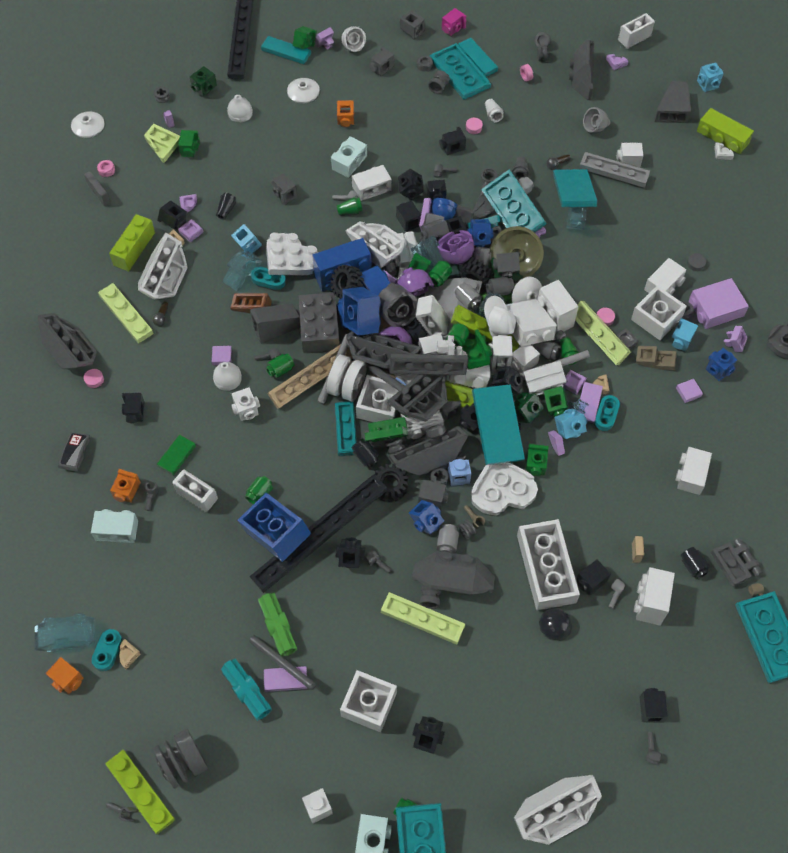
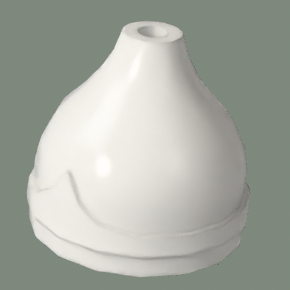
M349 27L342 34V44L349 51H360L366 43V35L359 27Z
M235 95L227 107L228 116L234 122H245L252 117L253 110L250 102L240 95Z
M223 362L215 368L213 381L219 389L230 391L239 386L242 375L238 366L230 362Z

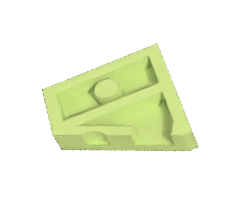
M155 124L144 135L145 140L163 163L166 162L179 145L180 135Z

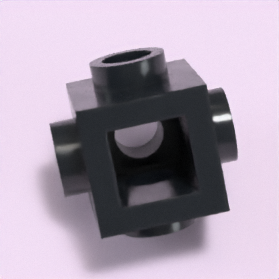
M411 168L398 177L399 193L412 200L424 192L422 175Z
M511 366L496 369L491 385H511L512 395L520 393L524 377Z
M474 403L471 406L467 404L460 411L462 415L458 418L461 421L459 424L466 431H474L475 429L479 431Z
M354 537L341 539L340 546H336L335 557L339 558L338 567L359 568L360 560H364L365 548L361 547L362 540H357Z
M422 716L420 724L415 723L412 736H415L413 748L434 754L437 744L442 745L445 732L441 731L443 722L438 721L434 717Z

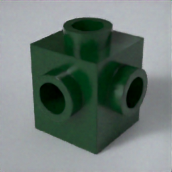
M205 66L190 76L191 89L201 96L211 92L217 86L215 74Z
M522 393L517 396L514 402L518 422L531 423L544 409L540 398L533 393Z

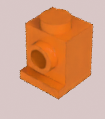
M354 100L337 101V125L342 127L354 125ZM341 108H350V110H341Z
M119 469L110 490L113 498L119 502L127 501L131 503L141 483L138 475Z

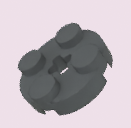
M778 324L772 328L768 335L767 347L776 355L788 360V343L784 342L788 338V324L787 326Z

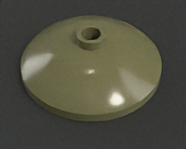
M521 226L509 227L501 231L494 238L490 248L491 259L492 257L497 259L496 254L519 252V274L523 278L532 276L541 266L544 255L543 245L539 237L530 229Z

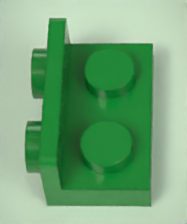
M478 329L474 330L475 339L466 340L462 347V350L468 356V370L490 365L491 347L487 346L485 336L481 335Z
M401 417L369 423V432L364 433L365 441L371 443L407 437L406 418Z

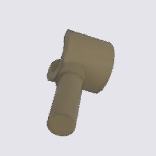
M468 505L464 506V509L473 520L472 524L475 529L479 528L476 521H480L482 525L485 524L484 517L476 516Z
M752 584L748 587L751 596L764 594L762 584Z

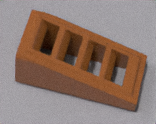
M234 293L230 309L250 313V310L253 308L271 306L272 300L267 293Z

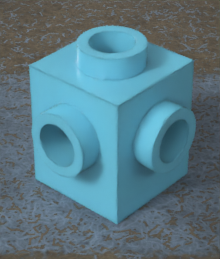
M717 63L701 67L697 82L704 92L719 88L723 71Z
M575 409L565 410L563 414L554 417L558 434L565 439L576 438L581 433L587 432L585 415Z

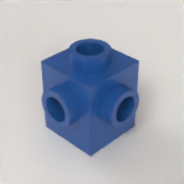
M488 219L470 220V229L467 231L472 235L474 245L476 247H485V244H490L494 236L490 221Z
M724 347L718 352L714 351L708 358L709 363L706 370L718 381H721L725 376H730L736 369L734 366L737 359Z
M422 500L409 512L414 521L413 525L419 532L432 534L444 522L440 515V509L431 502Z

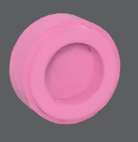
M525 64L521 66L520 74L522 79L526 82L532 80L533 71L530 65Z
M470 118L467 120V132L478 134L482 131L483 123L480 119Z
M109 160L101 161L97 165L98 173L102 177H110L115 173L114 164Z
M601 308L597 312V315L607 326L614 322L615 313L610 308Z
M90 369L84 374V381L88 387L97 388L102 385L104 377L100 370Z

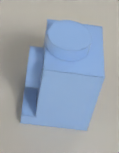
M456 459L449 462L448 474L451 486L470 484L471 470L469 460Z

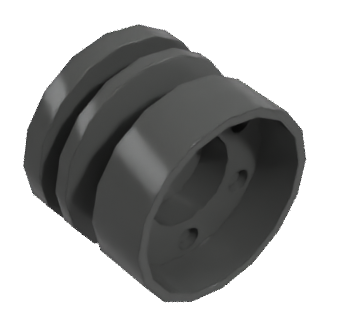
M187 728L174 735L175 747H172L167 740L163 742L167 750L163 753L159 745L153 747L156 763L164 778L171 783L174 789L180 786L176 776L180 775L184 783L188 781L186 770L189 769L195 777L208 770V766Z

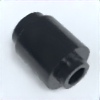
M364 438L358 440L351 447L353 454L364 467L367 465L371 467L379 460L377 458L379 453Z
M695 547L687 549L680 555L683 564L692 577L702 578L709 573L710 565Z

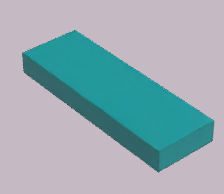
M270 36L266 38L261 46V51L301 64H305L311 55L310 49H301L292 46V43Z
M472 38L458 43L460 48L485 77L498 71V66Z
M354 402L335 403L338 456L354 455L351 448L356 443Z

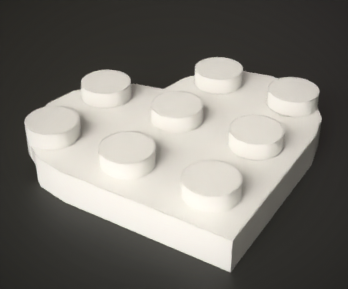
M271 233L266 246L268 274H313L312 254L318 253L315 246H302L295 233Z
M511 463L486 465L473 486L471 493L472 504L482 513L498 516L508 506L525 509L535 500L538 487L530 473Z

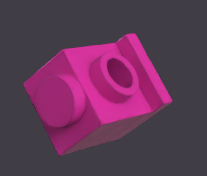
M454 8L442 18V30L452 36L461 28L465 29L467 16Z

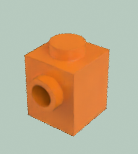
M61 657L45 673L53 681L51 685L60 693L64 690L70 694L72 691L77 690L84 679L79 671Z

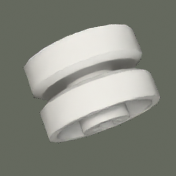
M340 354L334 361L329 373L326 387L327 393L334 396H339L342 393L343 399L354 402L362 388L367 364L359 360L351 362L350 357Z

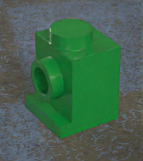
M304 26L296 29L292 46L306 49L309 46L314 47L317 30Z
M181 130L178 145L181 157H195V151H198L200 145L198 131Z
M562 386L544 390L550 416L561 415L565 410L569 409L566 393ZM556 403H561V405L555 406Z
M529 444L526 471L533 476L545 475L549 446Z

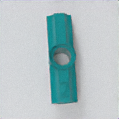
M236 658L226 662L221 671L232 685V689L238 699L247 706L257 721L265 718L272 711V708L260 693L256 682L250 675H247Z

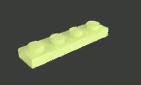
M114 283L98 292L100 298L138 344L154 334L153 330Z
M580 301L575 321L615 365H620L631 351L585 301Z
M390 592L381 608V613L456 645L465 628V623Z

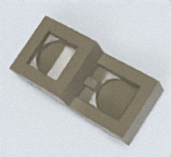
M638 346L636 363L650 368L675 371L677 352L658 351L657 346Z

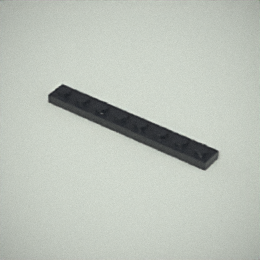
M253 0L236 1L227 72L228 79H244Z
M373 474L308 528L311 534L283 562L273 556L249 577L263 593L266 592L387 491V487Z

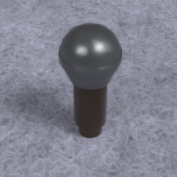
M567 154L557 158L550 157L546 162L547 167L555 169L559 164L568 161L570 155Z
M164 301L158 313L153 316L152 321L155 325L161 326L164 324V315L168 309V302Z

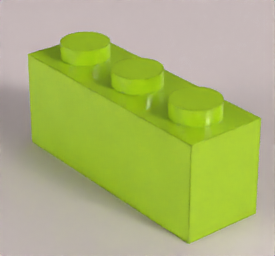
M712 108L700 119L697 132L717 143L724 144L725 147L738 154H741L747 147L754 133V130Z
M137 214L134 216L109 252L113 266L128 272L155 234L151 219Z

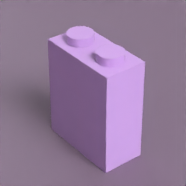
M732 278L693 290L689 299V303L692 304L697 314L698 321L703 324L705 329L744 317L749 307Z

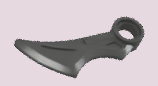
M486 168L481 172L480 181L483 184L482 188L498 178V173L495 169ZM492 175L494 178L492 180H488L485 178V176ZM481 190L478 201L472 209L475 211L473 219H481L495 212Z

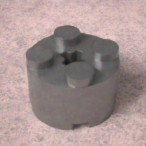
M390 283L378 295L381 300L379 315L392 327L406 326L416 317L418 300L403 286Z

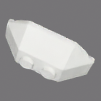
M358 222L346 230L351 241L360 238L364 239L371 253V262L380 268L397 258L402 253L406 244L405 238L386 225Z
M168 233L163 235L138 282V291L154 300L170 298L176 295L188 268L181 241Z
M593 775L563 778L525 799L514 819L523 839L549 845L585 825L589 821L597 801H600L602 795Z

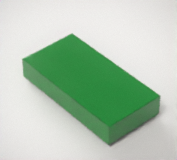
M179 434L159 460L157 466L174 476L196 447L195 443Z

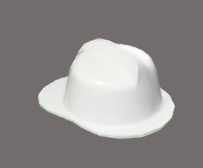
M489 297L485 302L484 312L491 336H507L514 333L516 326L515 315L507 310L505 302L500 297Z

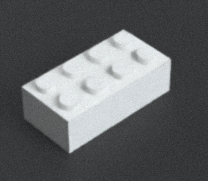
M559 519L519 526L517 538L536 611L577 603L580 594Z

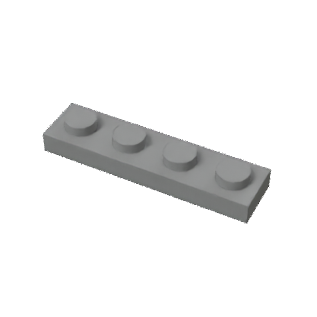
M587 152L584 153L579 169H587L589 172L644 188L650 174L649 170Z

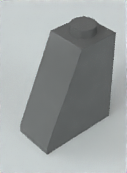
M671 81L657 108L654 122L688 123L691 113L688 82Z
M292 303L250 310L253 328L261 344L301 327L300 311L295 309Z

